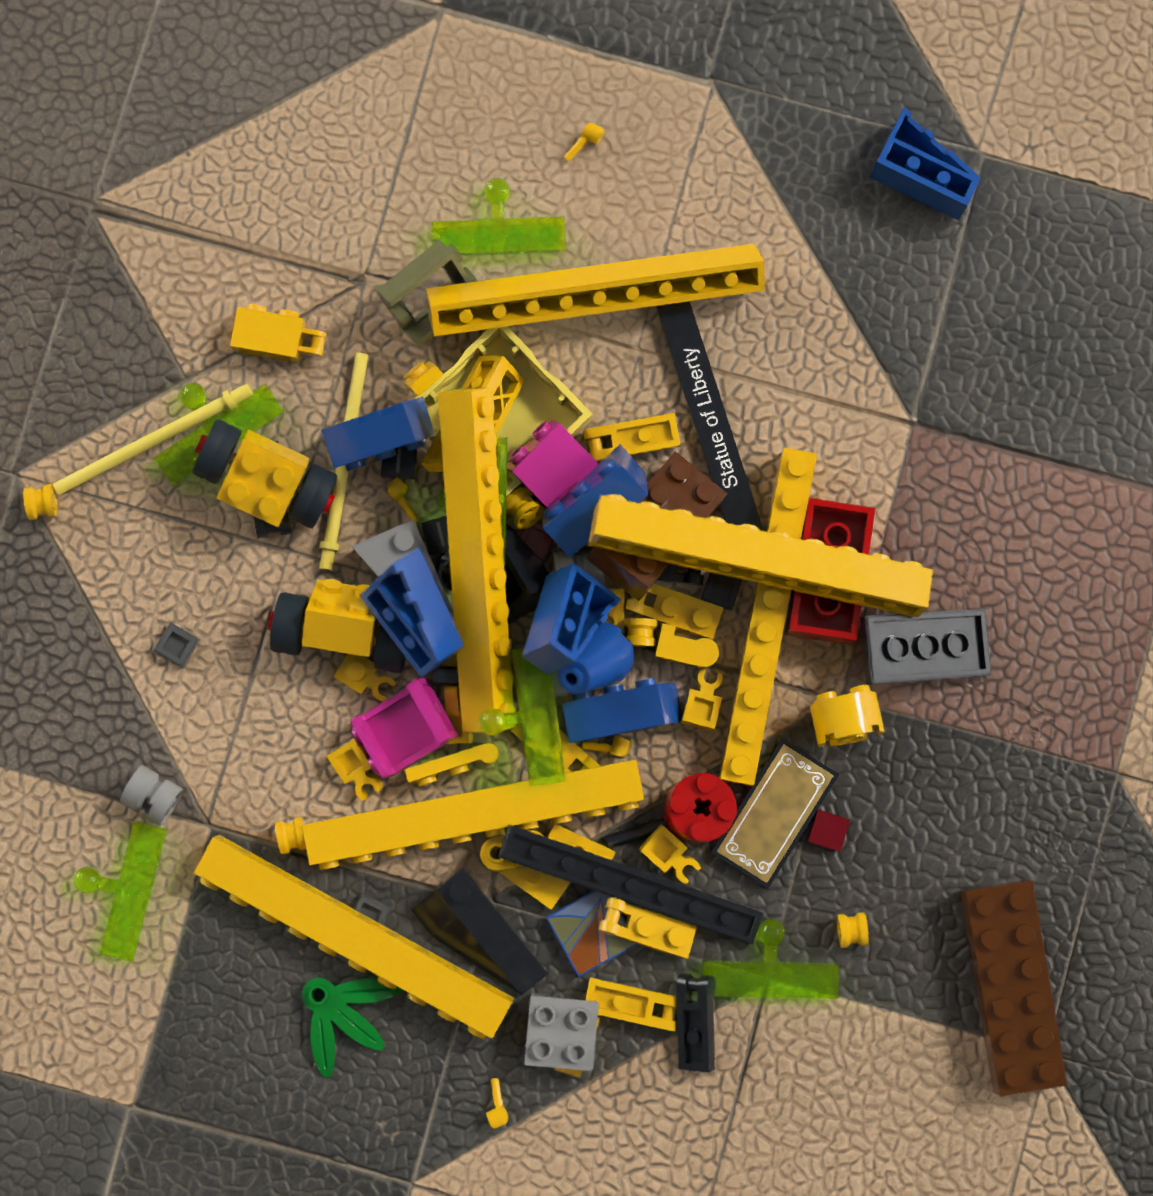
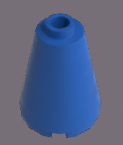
M606 621L598 626L592 634L594 637L576 661L558 670V681L564 690L578 694L618 684L628 675L634 662L633 646L630 640H626L618 626Z

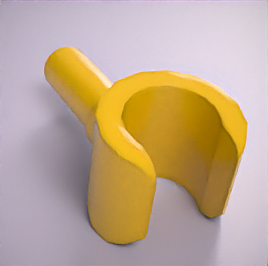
M588 123L584 127L581 137L563 157L570 162L585 146L587 141L598 145L604 135V129L595 123Z
M395 478L388 486V494L402 507L410 520L417 522L419 520L418 516L403 497L410 488L399 478Z
M615 735L612 745L583 741L582 749L603 751L618 757H625L629 753L632 742Z
M499 1078L491 1079L493 1102L496 1108L486 1112L489 1123L494 1129L508 1122V1114L501 1098Z

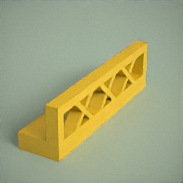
M479 356L461 389L491 388L495 414L493 415L494 433L496 435L525 379L504 356ZM504 375L512 381L506 393L502 391ZM440 429L421 462L429 472H443Z

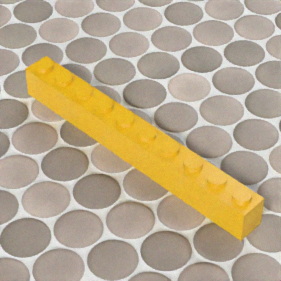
M748 244L426 288L429 321L433 335L441 336L765 291L764 260L756 245Z
M472 388L439 391L438 403L454 624L464 644L457 651L462 731L498 733L515 727L516 711L513 704V674L510 661L511 642L508 633L509 610L506 604V573L503 561L504 541L501 533V504L499 502L498 490L499 471L496 461L497 439L494 433L491 388Z
M783 448L780 455L766 532H785L790 534L792 538L801 540L817 458L816 453ZM756 582L719 778L723 781L754 786L791 590Z
M601 495L594 508L588 543L590 546L916 618L929 605L933 569L924 568L918 562L905 561L902 563L890 560L888 556L883 554L866 555L857 553L856 549L847 546L830 547L820 540H799L792 538L790 534L785 532L759 531L756 526L749 524L732 525L718 517H707L706 519L696 517L689 511L681 509L665 510L651 502H641L639 504L629 502L620 495Z
M633 759L590 769L302 825L309 865L318 864L319 870L338 867V860L352 857L353 863L373 860L372 853L385 851L386 857L406 853V846L418 844L419 850L439 847L438 840L451 838L452 844L470 841L472 840L471 834L485 831L486 837L502 835L506 833L505 827H508V824L518 825V828L527 830L539 827V820L551 818L552 824L572 821L571 814L585 812L586 818L606 814L605 807L618 805L619 811L639 807L638 801L644 800L637 760Z
M220 834L212 838L194 871V874L201 877L200 883L216 891L220 887L230 893L229 898L233 902L247 907L248 904L260 910L259 915L272 923H277L278 920L290 926L288 931L303 940L310 937L319 942L318 948L331 956H336L338 953L349 959L347 964L363 973L367 970L379 976L377 980L381 984L391 989H395L397 986L409 992L407 997L422 1006L428 1003L438 1009L437 1014L454 1023L456 1019L468 1025L467 1031L478 1038L485 1039L488 1036L492 1039L514 1000V997Z

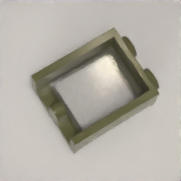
M437 238L434 239L436 243L385 284L372 286L402 331L419 347L433 336L428 315L426 288L477 281L467 267L462 268L460 262L463 261V257L452 244L446 247Z

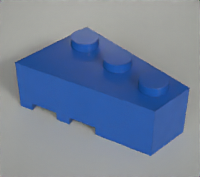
M904 107L874 166L870 178L959 221L981 178L951 150L947 151L934 139L935 135L928 128L926 130L923 129L911 117L912 113Z
M423 397L404 401L321 430L333 467L337 468L345 465L347 471L365 466L364 459L376 455L377 461L397 455L395 448L406 445L408 451L426 446V438L436 435Z
M621 444L587 476L574 485L570 492L560 501H554L544 511L543 529L568 557H571L589 542L594 508L601 495H620L626 501L639 503L648 496L645 471Z
M420 548L392 563L360 595L361 599L421 678L446 662L464 646Z
M574 562L546 575L522 656L546 674L575 662L594 637L592 634L598 626L604 624L608 618L607 614L622 599Z
M655 678L636 681V688L624 690L623 684L603 688L604 695L592 697V691L572 694L573 701L562 703L569 743L681 723L682 710L677 684H656Z

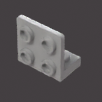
M531 993L524 1065L586 1071L593 1070L598 1002L545 997V994Z

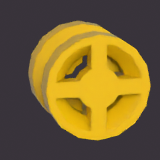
M44 484L40 489H34L31 486L24 487V506L29 520H36L41 515L57 517V498L52 484Z
M520 487L511 492L505 498L502 505L505 513L514 517L515 525L521 530L535 525L542 518L545 511L541 502L534 500V495L526 487Z
M624 619V627L627 629V636L625 638L627 641L630 640L633 647H657V640L653 637L654 629L657 627L656 619Z
M297 817L293 822L289 823L284 821L275 822L276 837L281 855L287 854L291 849L295 848L301 851L307 850L302 825L305 824L303 817Z
M865 912L857 913L853 917L837 914V932L840 948H848L850 944L855 943L860 946H868V925Z

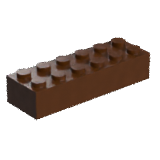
M1021 880L960 890L993 1092L998 1096H1006L1068 1086L1033 881Z

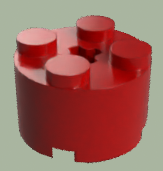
M697 773L690 775L674 784L668 791L664 802V821L670 832L678 839L694 844L707 843L721 837L733 824L737 814L734 794L722 779L713 774ZM696 803H703L705 805L704 814L696 815L693 810L697 807Z

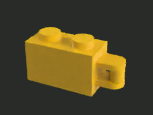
M247 304V308L237 307L230 347L234 352L295 363L300 362L301 354L315 357L323 356L327 333L307 329L305 320L299 318L300 314L298 312L281 309L279 314L266 312V307L257 304ZM304 336L312 338L310 347L303 346Z

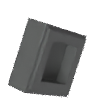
M170 622L153 651L184 669L200 639Z

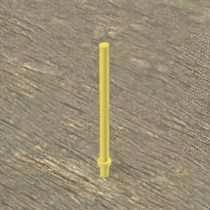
M355 353L344 422L358 418L369 356L365 353ZM345 465L337 467L335 471L337 480L332 489V494L335 495V498L328 512L324 541H320L319 549H322L319 569L332 571L335 551L339 552L340 545L337 544L349 474Z
M247 383L233 391L228 389L222 392L223 396L53 483L56 493L61 495L228 408L230 410L237 408V403L254 395L250 385Z

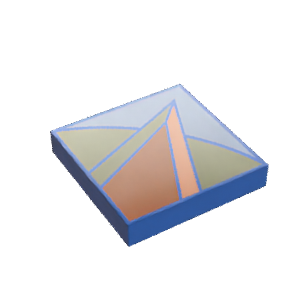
M595 890L546 917L578 977L638 945L598 931L600 922L605 920L608 910L605 908L607 898L612 896ZM620 914L618 925L625 927L626 921L622 914Z

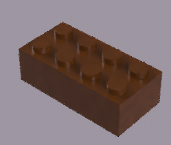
M675 451L647 483L648 496L639 503L651 502L657 504L661 509L670 511L677 509L691 512L693 516L706 519L715 512L728 493ZM595 546L587 557L588 561L638 601L642 599L671 564Z

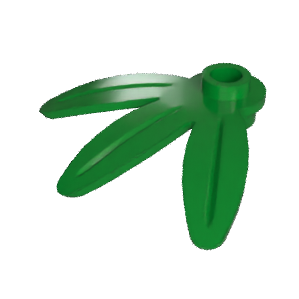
M314 978L307 982L303 988L302 999L306 1007L314 1011L311 1020V1048L315 1063L322 1076L330 1077L334 1068L335 1036L332 1020L345 1034L363 1046L377 1051L384 1049L385 1046L376 1029L361 1014L346 1005V1003L361 1004L386 1000L402 992L400 987L397 986L395 989L388 988L377 979L354 980L334 986L332 982L325 978ZM317 988L322 989L325 993L324 999L320 1002L313 998V992Z

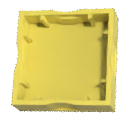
M508 326L487 329L464 351L459 361L451 369L445 372L440 379L419 396L424 398L435 434L437 435L440 429L438 392L461 389L479 356H504L525 379L496 434V461L499 471L498 490L501 507L505 498L511 492L524 486L514 474L505 468L510 462L508 457L517 447L521 445L525 447L534 438L532 433L541 423L545 421L549 423L551 420L559 422L575 437L592 421L593 414L559 379L549 374L540 365L533 352ZM506 375L502 379L503 393H506L512 382ZM435 436L426 439L432 444Z

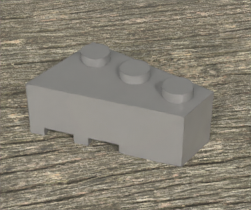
M410 520L351 546L378 577L392 563L420 548L451 617L454 616L453 608L414 520Z

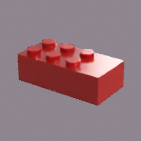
M809 498L801 540L816 539L824 542L826 546L835 548L842 546L852 547L857 550V553L869 555L876 508ZM792 590L786 635L853 645L857 641L862 606Z

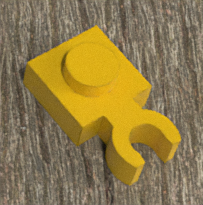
M420 361L403 376L406 380L404 384L413 394L419 397L444 374L434 363L428 361L424 364L423 361Z
M347 654L333 676L362 695L367 687L372 689L373 696L381 702L386 701L387 698L380 694L379 687L383 683H388L393 687L397 685L388 676H376L378 670L374 668V662L364 656Z
M701 668L696 676V685L699 691L694 689L688 691L681 723L713 732L723 698L713 694L722 684L723 675L718 673L715 682L709 684L704 680L705 669Z
M355 738L326 756L344 784L351 780L355 782V793L360 800L364 801L368 797L364 784H371L376 792L382 789L383 784L380 778L370 774L368 771L371 769L368 762L369 754Z
M662 824L639 848L663 872L666 873L673 866L676 877L682 883L687 884L689 882L686 876L682 874V870L686 865H692L698 871L701 869V866L693 857L682 856L688 847Z

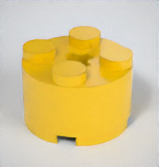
M869 685L850 688V693L837 696L836 691L816 695L817 700H814V704L810 705V711L818 747H824L828 740L831 747L864 741L868 739L867 733L874 730L876 737L885 733L876 692L870 690Z

